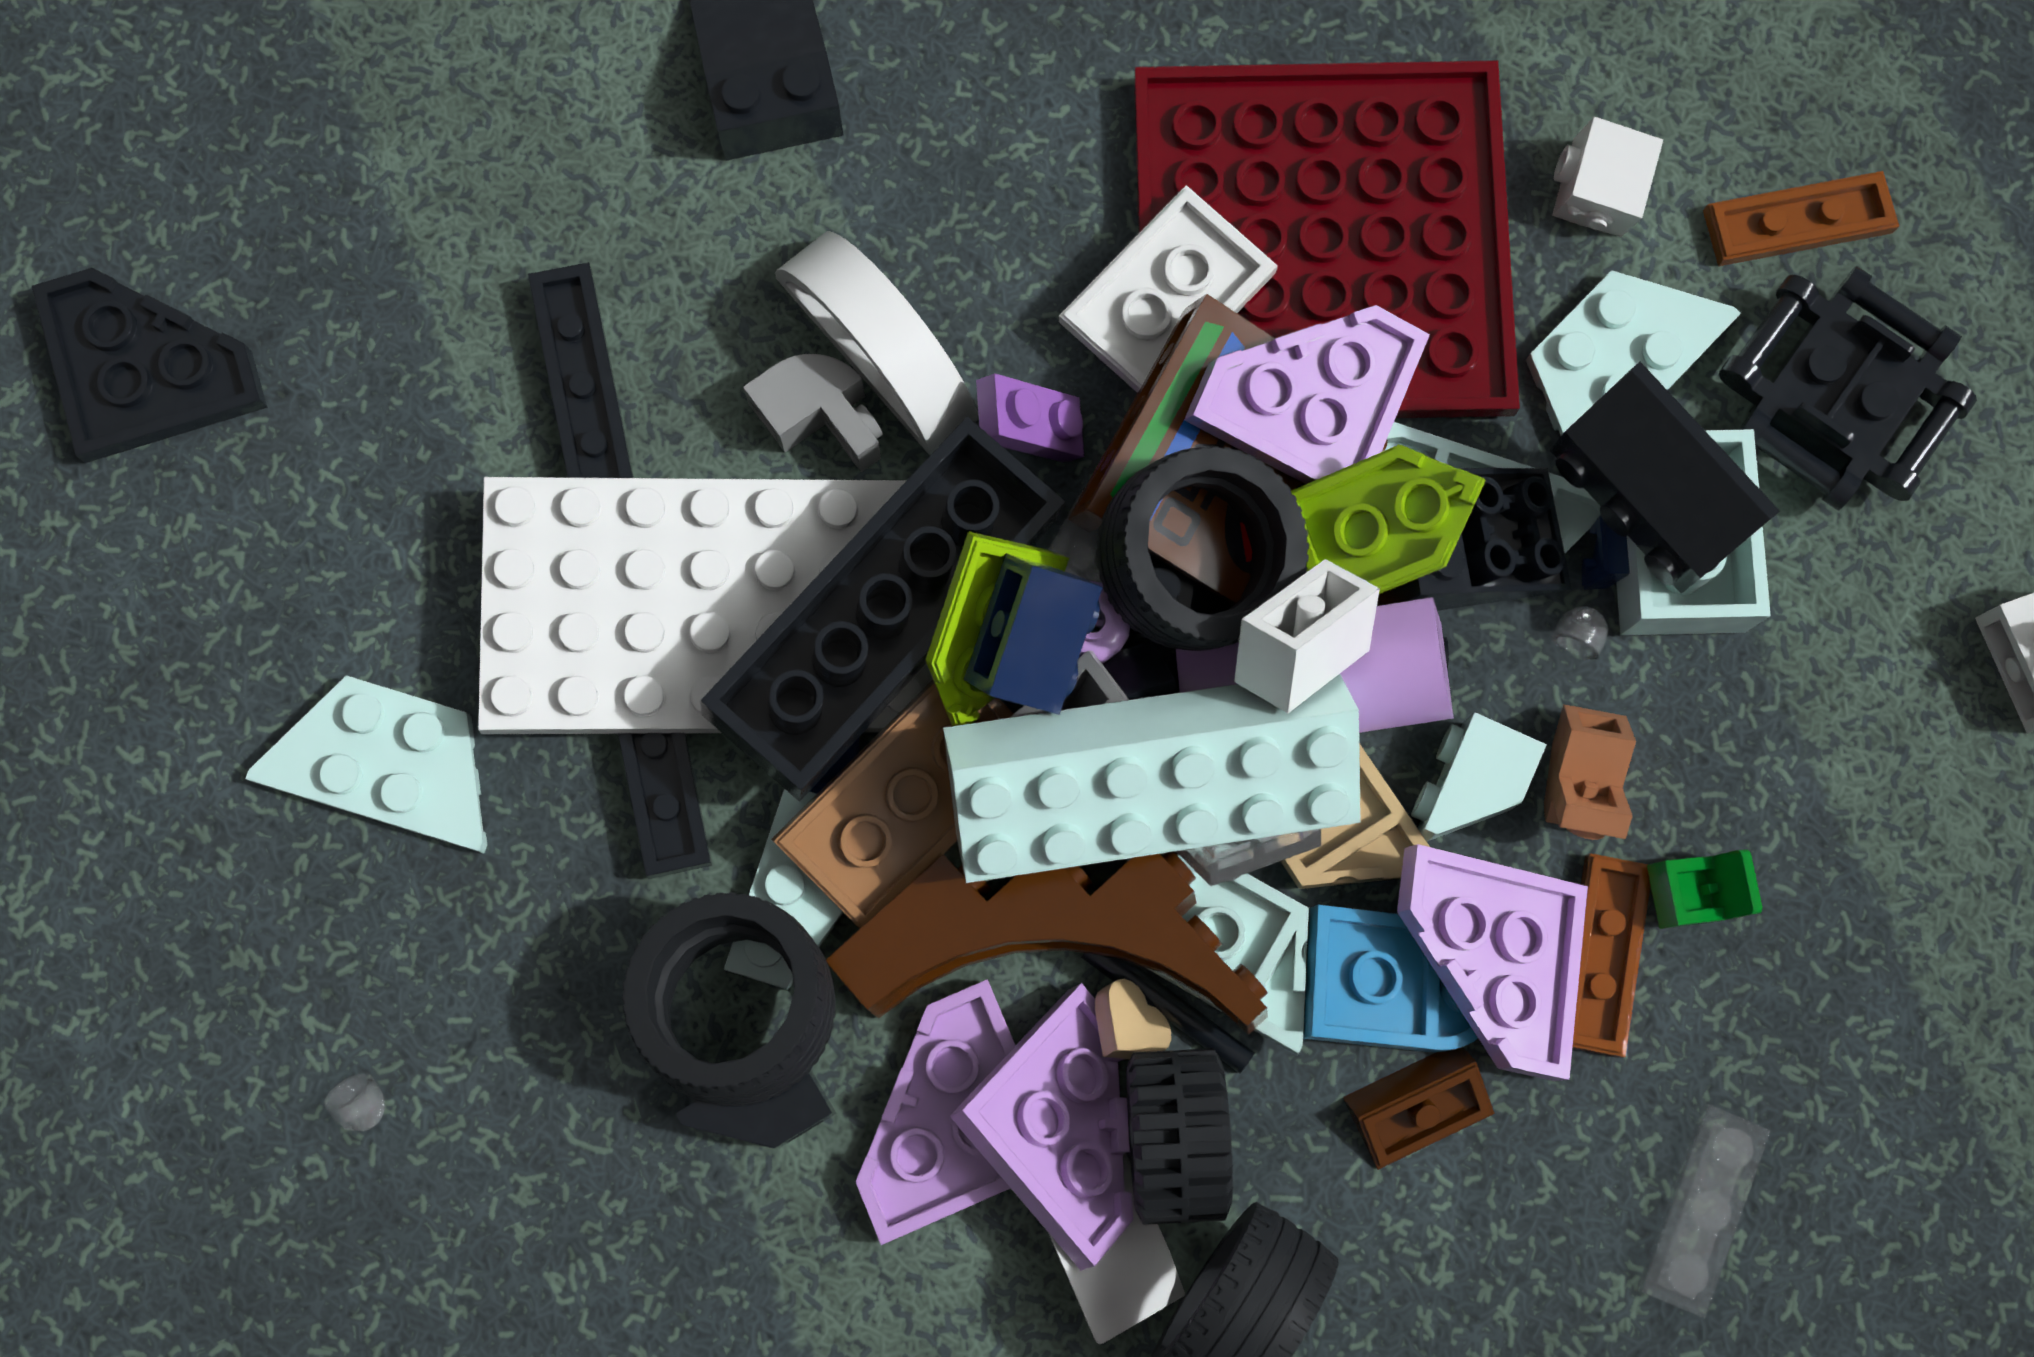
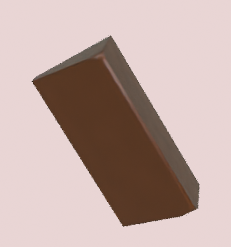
M1464 1047L1431 1054L1343 1097L1378 1170L1495 1114L1477 1062Z

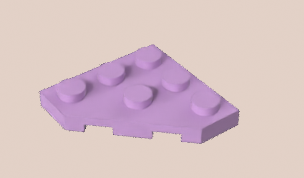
M1374 305L1324 324L1320 323L1243 351L1239 350L1218 357L1208 364L1184 420L1300 482L1308 484L1382 452L1430 334Z
M1419 844L1406 847L1404 849L1397 913L1496 1067L1552 1081L1569 1080L1588 886Z
M988 979L927 1005L869 1152L865 1157L856 1180V1185L881 1245L1011 1189L950 1117L957 1107L1016 1046Z
M1082 983L1067 990L957 1107L950 1117L1080 1270H1085L1096 1266L1133 1221L1132 1192H1125L1123 1154L1130 1152L1127 1098H1120L1118 1062L1123 1059L1103 1057L1095 1013V998Z

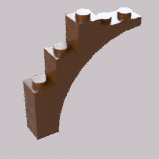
M1167 852L1163 856L1154 854L1131 858L1091 896L1086 891L1094 885L1093 882L1079 866L1017 875L988 901L984 897L992 889L985 880L966 883L963 866L961 865L957 869L943 854L826 959L827 964L866 1009L877 1018H881L919 988L965 966L1014 953L1062 950L1117 957L1163 973L1210 1000L1248 1035L1268 1017L1267 1007L1261 1001L1268 992L1259 980L1241 963L1232 970L1215 951L1222 943L1198 916L1194 915L1188 922L1182 917L1197 903L1195 892L1189 886L1196 880V877L1174 852Z

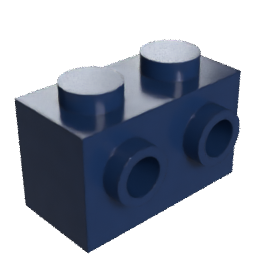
M1006 553L964 680L989 696L1060 715L1065 698L1071 694L1077 682V662L1086 635L1093 630L1097 623L1100 612L1099 597L1103 587L1075 574Z

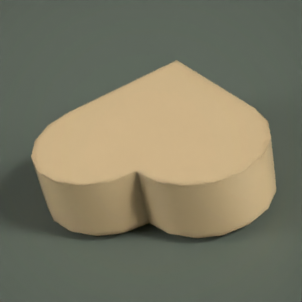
M1120 979L1097 992L1095 997V1013L1103 1057L1130 1059L1132 1053L1165 1051L1169 1047L1171 1029L1167 1019L1156 1007L1147 1004L1145 995L1136 984L1126 979Z

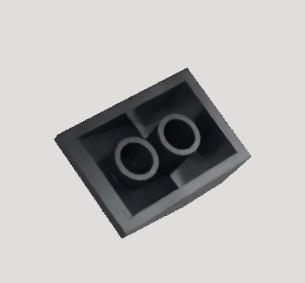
M690 0L709 95L726 161L844 136L838 98L813 0Z

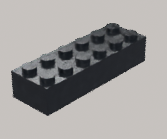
M967 416L700 700L702 716L800 802L926 664V657L967 534L973 532L1034 546L1056 522L1065 501Z

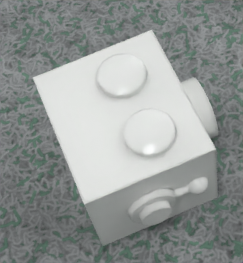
M1594 116L1573 139L1572 146L1567 145L1560 155L1554 173V180L1561 182L1552 216L1622 237L1643 217L1663 139Z

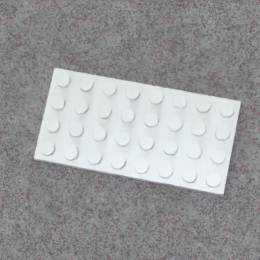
M484 477L478 730L481 734L721 733L702 716L700 700L907 480ZM927 663L864 732H880L933 680Z

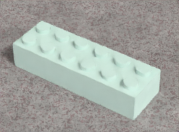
M1340 674L1289 713L1284 712L1239 684L1066 709L1061 710L1060 715L1046 712L943 728L956 836L966 883L1360 823L1359 709Z

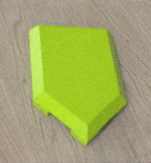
M1399 444L1290 491L1292 495H1295L1296 502L1302 509L1301 514L1306 522L1305 529L1308 531L1307 542H1309V549L1307 550V555L1309 557L1308 562H1306V572L1326 559L1380 588L1379 594L1445 568L1486 480Z
M969 532L967 534L926 657V663L952 726L974 723L980 718L978 711L995 698L966 682L964 677L1005 554L1008 553L1063 571L1066 570L1069 561L1068 557L1047 549Z

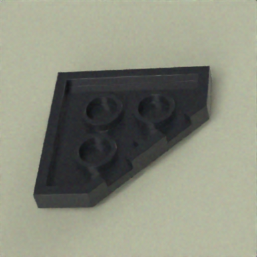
M94 268L32 285L75 454L83 462H92L268 408L253 353L243 342L223 332L220 334L194 321L189 315L148 295L144 296Z

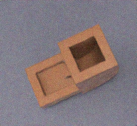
M1563 704L1550 757L1544 799L1546 822L1559 824L1560 827L1567 828L1572 834L1585 839L1599 840L1604 838L1605 835L1626 839L1633 815L1626 799L1623 785L1636 744V739L1627 716Z

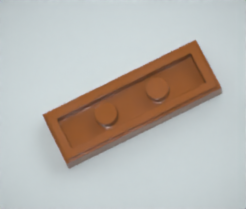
M1883 171L1710 203L1703 210L1718 267L1892 234L1900 227Z
M1592 853L1585 855L1581 885L1588 886L1573 1049L1618 1058L1626 1057L1651 886L1647 869L1648 864Z

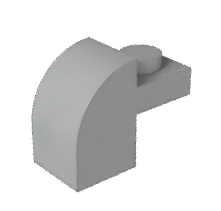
M821 354L796 355L780 361L743 386L749 406L784 452H787L826 425L860 472H863L881 459L877 438L883 435L882 430L863 404L853 409L852 406L865 397L863 382L859 374L844 362Z

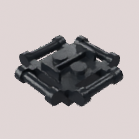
M1857 265L1843 280L1829 301L1820 296L1816 286L1806 278L1798 275L1787 276L1776 291L1777 302L1739 355L1730 356L1719 371V377L1725 385L1754 404L1749 410V415L1738 430L1754 429L1755 447L1823 492L1822 500L1837 511L1842 509L1855 494L1862 479L1899 501L1910 500L1921 483L1918 475L1954 422L1957 419L1966 418L1977 401L1976 395L1967 386L1959 382L1947 381L1936 374L1941 364L1955 349L1962 336L1946 325L1939 329L1870 283L1872 275ZM1853 302L1924 349L1918 360L1911 357L1915 351V347L1870 316L1863 315L1859 320H1856L1846 312ZM1798 315L1810 323V325L1770 381L1762 376L1760 368ZM1918 398H1921L1934 408L1897 462L1890 463L1879 454Z

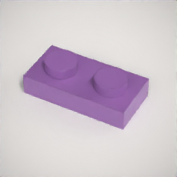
M995 373L976 380L979 427L1002 447L1060 462H1069L1084 457L1083 419L1080 411L1079 397Z

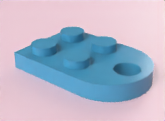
M1316 905L1310 908L1303 1039L1423 1052L1453 1050L1466 1046L1478 1039L1399 914L1327 905Z

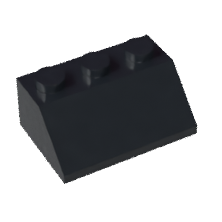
M1641 361L1577 419L1550 449V452L1556 457V466L1566 481L1576 488H1584L1601 506L1600 514L1605 523L1618 535L1628 536L1645 554L1644 561L1650 572L1662 583L1673 585L1681 594L1780 512L1771 500Z

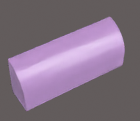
M1433 597L1377 606L1369 651L1340 673L1359 709V733L1453 719L1442 625ZM1239 643L1205 651L1176 649L1180 693L1237 684L1234 680Z

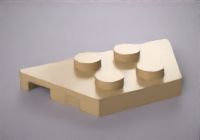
M1360 743V823L1265 837L1299 889L1401 879L1404 849L1417 844L1430 847Z

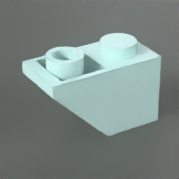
M1476 712L1466 719L1461 727L1451 724L1436 755V759L1445 762L1437 784L1435 785L1428 781L1425 783L1411 813L1412 817L1421 820L1418 830L1424 839L1430 841L1508 812L1521 804L1547 744Z

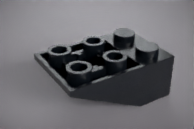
M1457 468L1482 477L1486 481L1447 566L1379 594L1377 606L1433 597L1436 609L1440 611L1572 590L1548 468Z

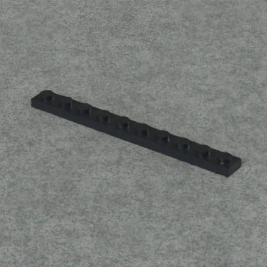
M590 263L528 274L568 478H634ZM618 733L646 877L653 879L712 866L686 733Z

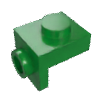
M1747 849L1735 850L1714 856L1667 860L1647 865L1659 929L1714 923L1760 914L1762 912V902L1752 855Z

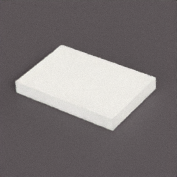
M1186 185L1059 315V323L1138 393L1186 307L1205 294H1208L1238 313L1276 273L1278 265Z

